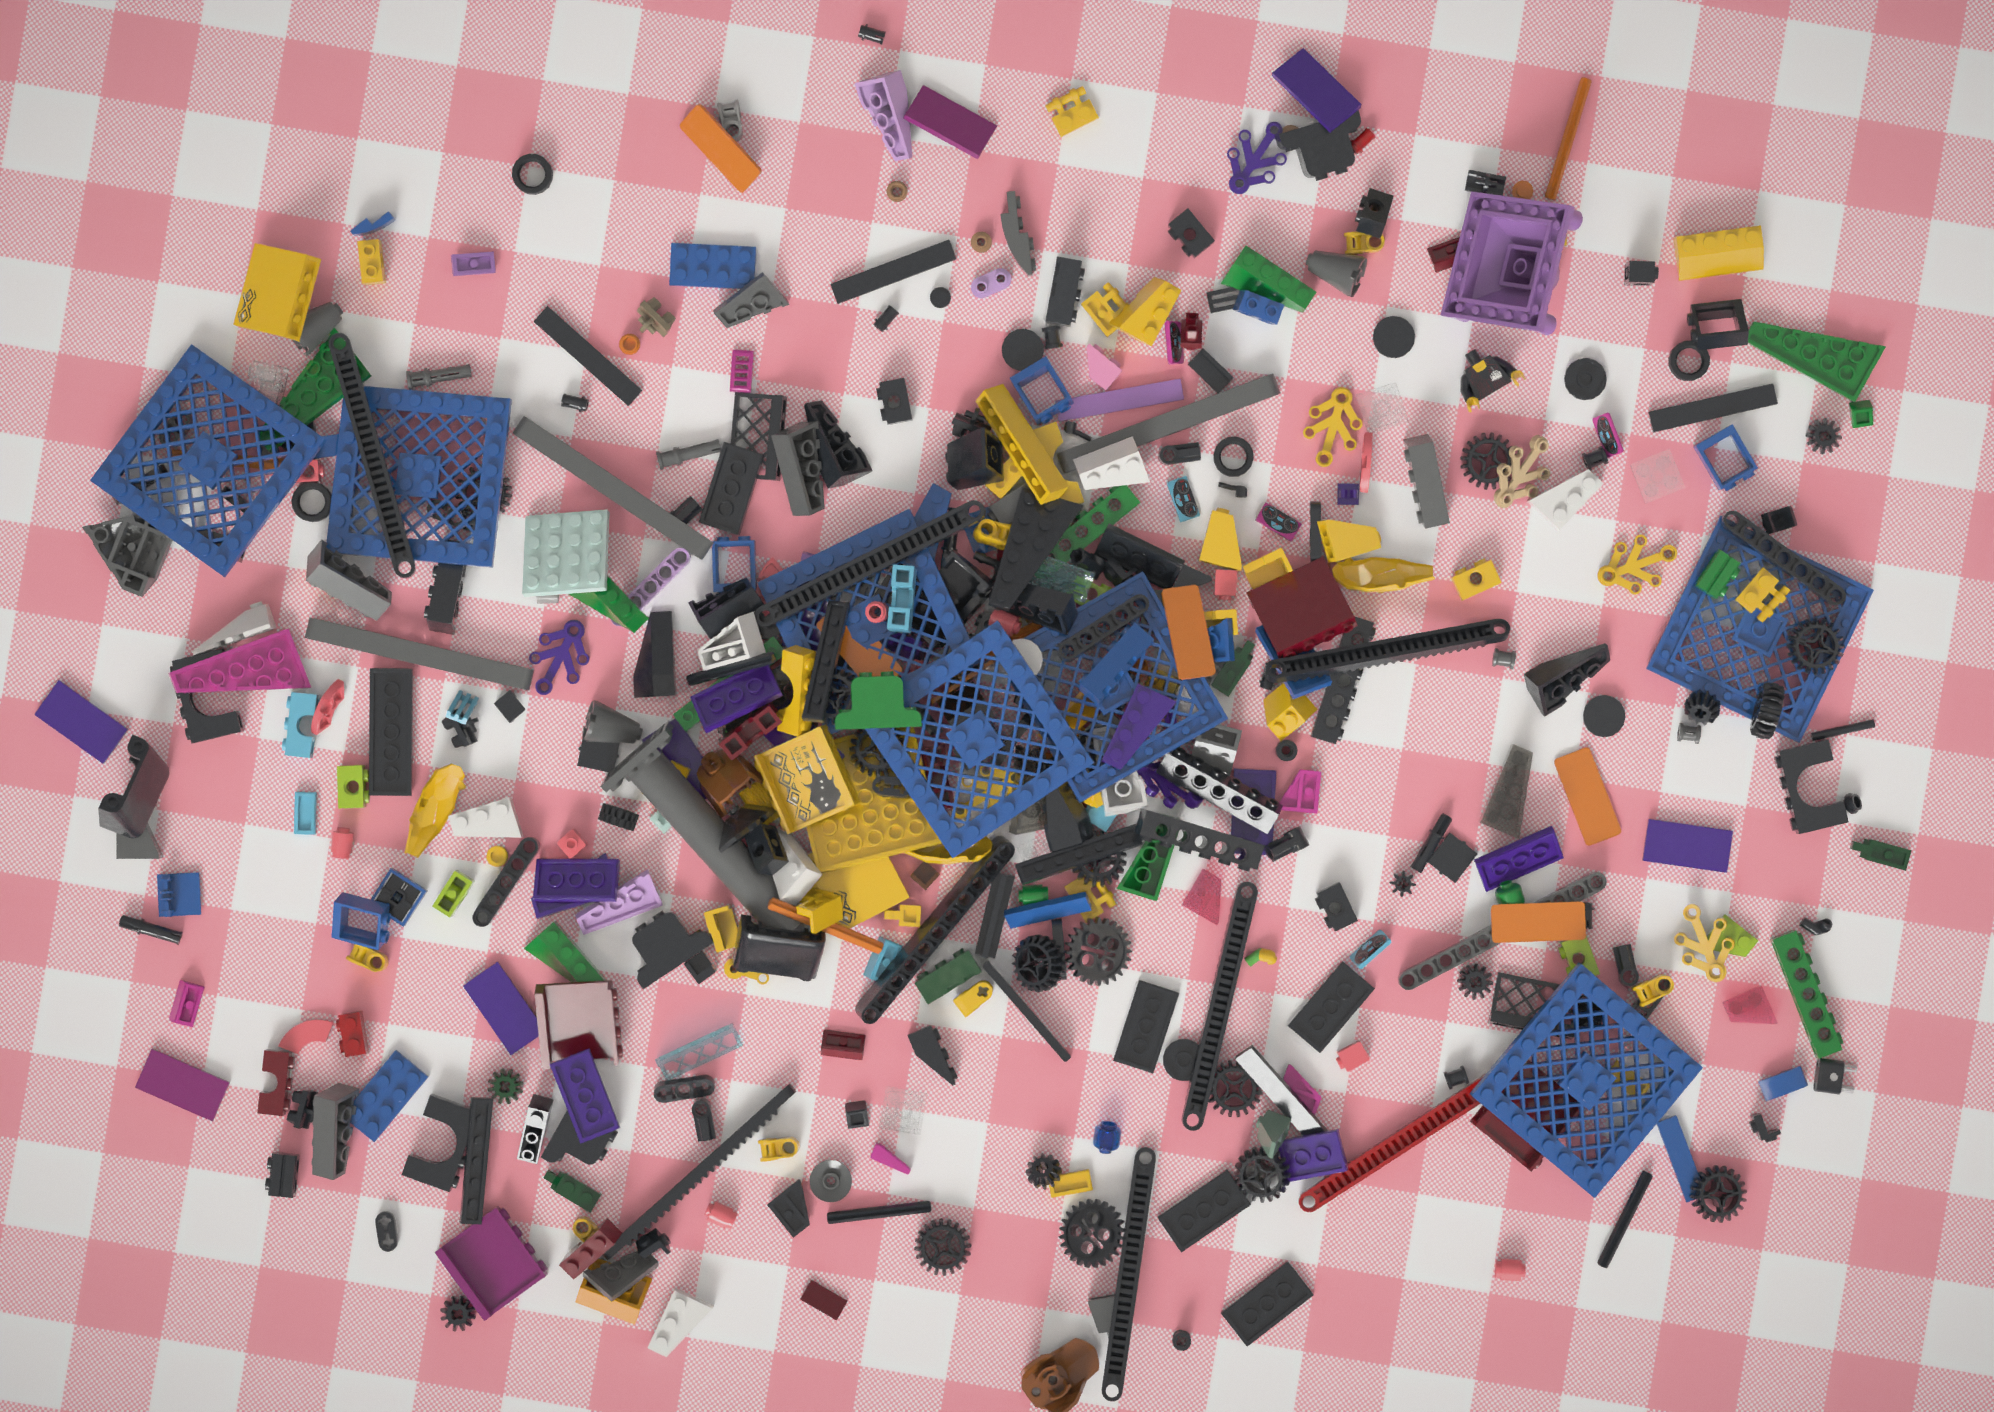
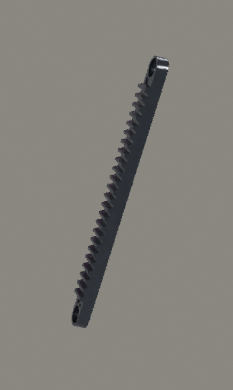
M335 333L329 339V348L395 573L400 578L408 579L415 574L416 564L357 360L348 336L343 333ZM338 338H343L346 341L345 347L341 350L334 347V342ZM403 562H409L411 565V570L407 574H403L399 570V566Z
M976 500L969 501L760 606L755 612L757 624L768 628L785 619H789L791 616L874 576V574L880 573L882 570L888 569L890 566L896 565L898 562H902L906 558H910L912 555L918 554L920 551L926 550L928 547L934 546L936 543L965 530L985 517L986 509L984 505ZM974 505L980 508V514L977 517L969 515V509ZM767 610L771 613V619L764 623L761 621L760 615L763 611Z
M1492 619L1271 660L1266 664L1264 675L1272 683L1292 680L1297 682L1299 679L1306 680L1308 677L1313 679L1315 676H1318L1320 678L1325 674L1330 676L1332 673L1338 674L1341 671L1346 673L1348 670L1355 671L1357 668L1362 670L1364 667L1371 668L1373 665L1379 667L1381 664H1384L1385 666L1390 662L1395 664L1397 661L1403 662L1406 659L1411 661L1413 658L1420 659L1422 656L1427 658L1429 655L1434 657L1439 653L1444 655L1446 652H1449L1450 654L1455 650L1460 652L1462 649H1465L1466 651L1471 647L1476 649L1478 646L1485 647L1488 644L1505 641L1509 636L1511 628L1504 619ZM1502 627L1505 632L1498 634L1494 631V628ZM1278 668L1281 674L1273 675L1270 669Z
M1242 882L1237 886L1230 908L1222 942L1223 945L1220 950L1219 962L1215 972L1181 1117L1182 1125L1190 1131L1199 1130L1204 1123L1258 895L1257 887L1251 882ZM1245 886H1249L1252 889V895L1249 898H1244L1241 895V890ZM1190 1114H1195L1198 1117V1123L1195 1126L1187 1124V1117Z
M790 1083L628 1227L616 1243L602 1256L608 1261L625 1245L631 1246L634 1243L633 1239L638 1240L640 1234L644 1235L646 1228L650 1229L653 1226L652 1222L657 1223L659 1221L658 1216L663 1218L665 1211L669 1212L672 1209L671 1205L676 1206L678 1204L677 1199L682 1201L684 1194L688 1195L691 1192L690 1188L695 1189L697 1187L696 1182L702 1183V1176L707 1178L710 1175L709 1171L714 1172L716 1170L715 1165L721 1166V1159L726 1161L728 1154L733 1155L735 1153L734 1148L740 1149V1142L745 1144L747 1137L752 1138L754 1136L753 1131L759 1132V1125L764 1127L766 1125L765 1120L771 1121L772 1114L778 1115V1108L797 1092Z
M1148 1147L1140 1148L1136 1152L1125 1222V1229L1127 1231L1123 1235L1126 1237V1240L1122 1242L1124 1248L1121 1249L1101 1389L1103 1397L1110 1402L1119 1400L1124 1388L1156 1163L1155 1152ZM1148 1152L1151 1154V1162L1148 1164L1141 1163L1139 1160L1141 1153ZM1109 1385H1115L1118 1388V1394L1115 1397H1109L1106 1394V1388Z

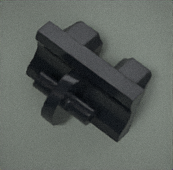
M1468 170L1464 191L1503 196L1506 176Z
M976 407L975 412L966 410L965 415L956 413L952 424H954L952 435L963 437L965 430L973 432L985 427L991 431L992 427L984 423L986 418L979 415L980 408Z
M462 711L461 715L459 716V717H461V718H463V716L465 715V714L463 713V711ZM447 717L442 720L446 730L455 728L458 734L451 738L455 748L467 747L478 742L474 734L477 732L474 724L479 722L478 717L474 719L469 717L466 724Z
M313 1090L293 1092L292 1102L299 1103L297 1111L290 1110L288 1112L286 1120L294 1124V1128L309 1129L310 1122L312 1123L314 1118V1095L318 1094V1092Z

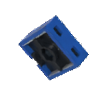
M390 868L371 900L390 904L389 913H391V919L404 927L428 890L396 869Z

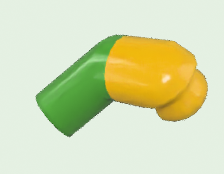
M1258 948L1244 959L1251 967L1259 960L1267 962L1268 965H1273L1277 961V956L1270 949Z

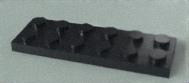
M370 668L369 796H412L413 669Z

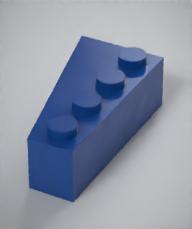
M933 483L914 516L918 527L947 513L952 493ZM939 543L928 547L934 561ZM906 558V559L904 560L905 562H908V563L911 564L909 558Z
M1136 623L1132 626L1127 625L1120 633L1122 635L1118 642L1114 640L1106 649L1108 653L1103 658L1100 656L1092 665L1094 669L1089 674L1086 672L1079 680L1080 686L1078 690L1097 706L1154 641V638Z

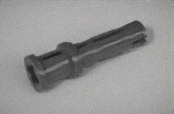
M470 364L431 371L428 368L417 372L406 371L408 388L412 390L413 387L426 385L430 387L432 383L472 377Z
M719 439L682 449L673 447V450L662 453L657 451L656 455L660 470H664V467L675 464L679 466L683 464V461L721 452Z

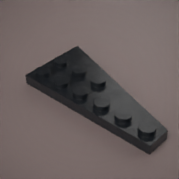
M1022 487L988 606L1009 612L1084 505L1061 498L1040 504L1031 489Z

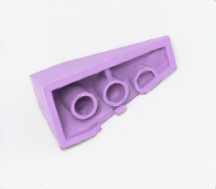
M901 70L884 73L854 83L864 110L868 109L873 118L871 122L874 127L878 126L883 135L882 141L894 161L912 158L910 122L903 119L908 110V97Z

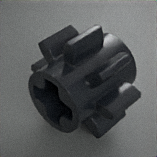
M1402 870L1401 876L1394 873L1393 875L1396 879L1389 882L1395 886L1392 893L1398 890L1400 891V897H1403L1406 891L1412 894L1410 888L1411 886H1416L1415 883L1410 881L1413 875L1406 877L1404 870ZM1402 878L1408 882V886H1404L1403 890L1397 885V882H1400Z

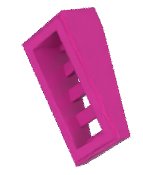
M732 350L730 392L752 393L754 351ZM737 356L749 357V361H742L736 359ZM736 364L748 365V369H736ZM736 373H748L747 377H736ZM735 381L747 382V386L735 385Z
M876 1142L870 1156L872 1160L908 1175L911 1168L880 1142Z

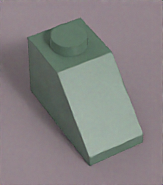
M1267 1110L1264 1116H1260L1256 1124V1128H1258L1257 1138L1269 1158H1273L1288 1135L1291 1118L1271 1110Z

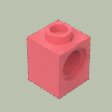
M312 460L308 466L314 468V474L311 477H306L303 472L296 481V483L322 482L321 477H325L324 464L321 465L320 460Z
M1215 570L1214 596H1219L1218 600H1231V596H1236L1237 570Z
M575 828L557 842L570 859L588 845Z
M1360 1040L1337 1051L1339 1057L1335 1058L1340 1068H1345L1347 1072L1370 1061Z

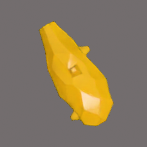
M1350 557L1345 559L1344 562H1338L1332 569L1337 583L1348 590L1367 593L1403 590L1411 585L1435 579L1433 577L1432 565L1395 558L1370 557L1353 561Z
M451 763L435 770L424 786L409 819V834L405 854L408 853L419 858L429 843L441 832L448 820V816L455 809L459 790L466 788V785L463 783L465 775L461 767Z
M985 836L954 858L951 857L942 843L905 852L904 854L926 863L950 865L978 862L992 850L993 844Z

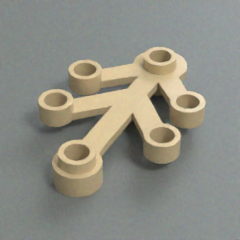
M1535 435L1531 438L1529 443L1531 452L1521 466L1520 459L1524 453L1523 449L1516 445L1509 449L1511 467L1505 463H1501L1497 467L1500 488L1494 493V501L1498 507L1507 508L1513 503V500L1525 496L1535 498L1538 494V488L1532 484H1528L1522 489H1515L1521 483L1538 478L1545 481L1550 477V470L1543 466L1528 472L1538 455L1546 452L1549 448L1548 440L1545 437ZM1512 471V480L1508 484L1507 477L1511 474Z

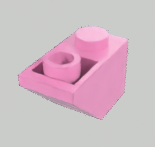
M1088 344L1086 349L1089 378L1103 390L1107 391L1121 374V364L1112 357L1110 360L1103 355L1105 351L1097 344H1094V346Z

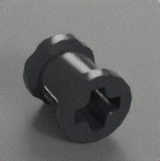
M1060 325L1041 328L1045 334V350L1063 347L1059 334Z
M1602 446L1588 454L1582 453L1584 464L1590 471L1593 467L1602 463L1605 465L1609 463Z
M1463 1065L1460 1066V1069L1452 1072H1443L1449 1090L1463 1083L1469 1084Z
M1185 1330L1175 1331L1172 1338L1173 1346L1179 1351L1187 1350L1191 1345L1190 1334ZM1181 1335L1182 1338L1187 1337L1185 1339L1186 1343L1184 1345H1182V1343H1176L1178 1341V1336Z

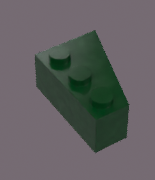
M961 948L952 954L954 958L946 962L944 959L934 965L936 968L934 971L928 973L926 970L916 977L918 981L915 982V985L928 1005L982 972L981 967L969 949L965 951Z

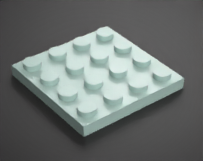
M608 509L525 516L522 594L524 597L607 591L610 518Z

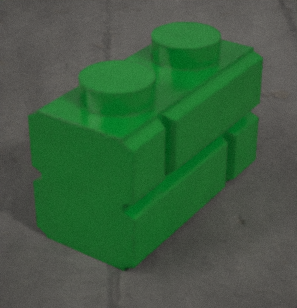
M1718 549L1694 586L1714 599H1717L1719 596L1722 598L1729 589L1727 586L1729 580H1734L1741 571L1738 568L1741 563Z

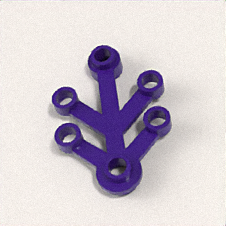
M1270 122L1266 126V136L1254 154L1250 143V131H1240L1238 138L1242 142L1246 166L1242 173L1238 161L1239 150L1232 147L1227 151V158L1230 160L1233 176L1229 180V188L1233 193L1244 194L1252 185L1261 183L1271 184L1274 182L1275 174L1270 170L1260 176H1249L1255 169L1285 165L1287 157L1284 153H1277L1274 157L1261 159L1273 139H1275L1274 136L1283 132L1280 123ZM1272 126L1278 128L1276 134L1271 133L1270 128ZM1247 133L1249 135V138L1247 140H1243L1241 138V134ZM1232 150L1236 151L1237 157L1231 158L1229 152ZM1283 156L1284 162L1278 163L1276 158ZM1270 173L1273 179L1267 181L1265 179L1266 174ZM1237 180H1242L1244 185L1242 187H1237L1235 182Z
M570 620L564 625V629L550 634L542 633L539 636V642L544 646L550 645L554 640L565 638L561 646L542 652H532L529 656L532 664H539L542 660L555 657L545 677L539 679L535 684V689L539 694L548 695L553 689L552 681L562 662H564L567 671V681L570 684L579 682L580 676L575 671L569 652L572 643H574L578 654L576 658L577 663L587 665L590 661V657L585 653L581 640L585 633V628L580 621ZM573 626L578 628V632L575 635L570 632ZM544 635H547L549 637L548 643L542 642V637ZM534 654L539 655L540 659L538 662L532 660ZM581 655H585L587 657V661L585 663H581L579 661V657ZM571 674H575L577 676V680L575 682L570 681L569 676ZM544 682L548 684L546 691L541 689V684Z
M1161 761L1150 763L1137 771L1138 775H1141L1147 785L1145 788L1146 794L1150 797H1155L1161 790L1165 797L1163 804L1167 808H1174L1178 802L1170 791L1185 799L1184 803L1190 809L1198 808L1204 800L1190 791L1188 793L1185 792L1176 783L1157 774L1156 771Z

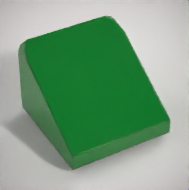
M1870 400L1849 403L1852 428L1873 425V406Z

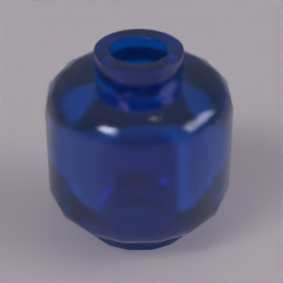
M1102 1121L1094 1128V1147L1099 1149L1100 1153L1111 1154L1112 1151L1120 1147L1121 1129L1115 1122Z

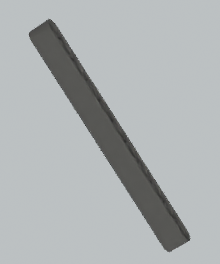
M1274 373L1059 452L1057 457L1063 473L1066 474L1077 470L1073 459L1133 436L1136 446L1139 447L1281 394Z
M523 416L513 431L515 436L697 558L703 560L714 542L527 417Z
M309 617L305 634L307 639L524 690H530L534 673L533 669Z
M1591 872L1534 903L1553 902L1554 897L1557 895H1561L1564 902L1582 901L1603 890L1607 884L1606 877L1600 872ZM1593 876H1600L1602 881L1599 887L1591 885ZM1577 885L1583 889L1580 897H1574L1572 894L1573 887ZM1491 925L1402 971L1398 976V984L1405 990H1412L1500 944L1492 941ZM1481 935H1487L1489 939L1488 944L1483 947L1479 946L1478 938ZM1462 945H1468L1470 948L1467 956L1459 954V948ZM1445 954L1451 957V963L1448 966L1440 964V958ZM1426 964L1432 967V973L1429 976H1423L1421 973V968ZM1407 974L1412 975L1414 979L1410 986H1405L1402 983V978Z

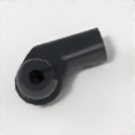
M1806 917L1799 924V926L1815 936L1829 932L1833 925L1832 921L1828 918L1812 922Z

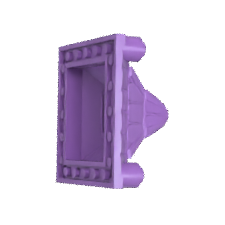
M1471 191L1440 315L1462 322L1473 321L1535 331L1545 336L1552 334L1556 329L1557 321L1553 315L1547 313L1548 304L1550 303L1552 291L1559 281V263L1566 233L1568 230L1575 231L1579 229L1583 222L1582 213L1576 210L1575 207L1566 204Z

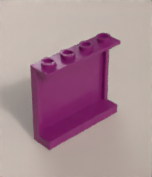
M499 1206L482 1217V1225L472 1224L434 1252L484 1321L548 1275L546 1264L542 1259L538 1260L535 1257L534 1253L536 1251L529 1242H524L521 1237L523 1233L517 1225L513 1226L508 1220L511 1218L505 1208L500 1209Z

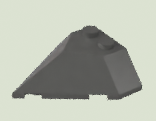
M138 515L83 526V530L92 540L94 547L109 570L115 575L121 588L143 597L158 579L173 540Z

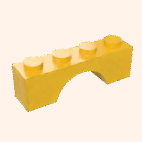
M1057 422L1033 429L1052 461L1057 448L1063 443ZM1065 480L1069 487L1060 498L1077 504L1084 503L1078 482Z
M794 645L782 651L781 670L791 680L793 699L788 707L778 710L783 716V722L777 726V730L797 737L809 732L812 725L811 721H803L802 714L806 701L805 695L808 692L816 657V651Z

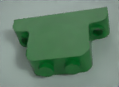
M893 671L881 672V676H872V672H859V677H855L851 681V709L839 710L835 717V730L922 727L921 715L916 711V707H904L903 682L901 678L894 676Z

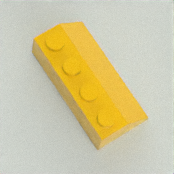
M1761 225L1677 236L1673 239L1679 281L1764 269V244Z

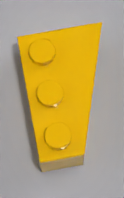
M1153 277L1136 294V298L1129 305H1126L1122 309L1123 311L1108 324L1135 340L1152 347L1181 289L1165 280Z

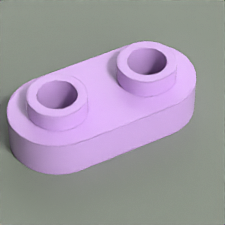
M998 268L973 280L971 292L980 299L998 293L1010 286L1011 274L1003 268ZM1003 275L1005 277L1004 282H998L997 277ZM984 284L986 288L984 291H979L977 286Z

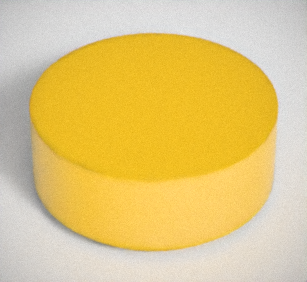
M493 846L487 852V861L494 867L503 866L508 860V852L502 846Z

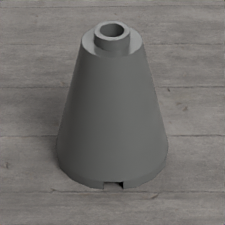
M1315 250L1313 254L1310 253L1308 255L1306 265L1308 266V271L1343 294L1354 297L1361 285L1359 283L1360 278L1364 277L1367 259L1358 255Z
M328 302L308 310L300 342L292 340L299 350L304 348L306 351L303 353L304 356H309L342 320L341 315L343 311L337 303L332 304Z
M593 700L585 718L587 720L586 726H583V741L634 744L636 740L641 739L643 728H640V723L599 701Z

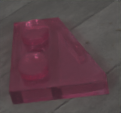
M1202 869L1182 906L1218 925L1221 878Z
M1761 985L1722 1002L1730 1022L1778 1023Z

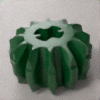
M502 1068L500 1069L501 1076L494 1072L493 1076L496 1080H488V1083L494 1085V1087L488 1088V1092H496L491 1096L493 1099L500 1096L499 1104L503 1103L504 1098H506L507 1104H511V1097L517 1101L519 1097L516 1093H523V1090L517 1088V1086L523 1085L524 1081H516L520 1077L519 1073L512 1077L513 1069H509L506 1075L505 1069ZM502 1081L510 1083L509 1092H507V1089L505 1091L501 1089L503 1086Z

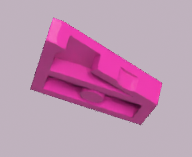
M1300 769L1279 804L1283 805L1281 810L1317 814L1321 771Z
M1288 1064L1283 1080L1315 1115L1322 1097L1291 1064Z

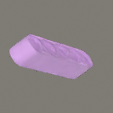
M676 548L628 596L630 598L638 596L641 599L639 608L643 610L690 563L691 554L684 548ZM682 551L685 552L687 559L684 563L680 564L676 561L675 556L678 552ZM668 566L672 573L669 578L665 579L661 576L660 571L663 567ZM650 581L656 584V590L653 593H648L645 590V585ZM611 620V622H612L614 625L619 626V627H623V626L619 625L618 623L614 622L613 620Z

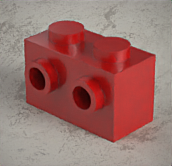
M363 1011L338 1015L339 1019L336 1020V1028L338 1032H341L342 1040L339 1041L341 1053H344L345 1057L369 1053Z

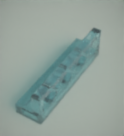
M1047 557L1034 576L1037 577H1033L1029 583L1073 594L1075 600L1085 603L1095 573Z
M732 1022L656 1058L655 1061L665 1079L671 1080L744 1045ZM733 1033L738 1044L731 1047L723 1045L724 1036ZM709 1043L718 1045L716 1053L712 1056L702 1053L705 1045ZM702 1047L700 1052L696 1051V1049ZM720 1047L726 1048L719 1052ZM690 1052L699 1055L697 1062L693 1065L683 1062L685 1055ZM701 1056L707 1057L700 1061ZM671 1061L679 1063L677 1072L669 1075L664 1064ZM682 1065L687 1066L686 1068L680 1070Z

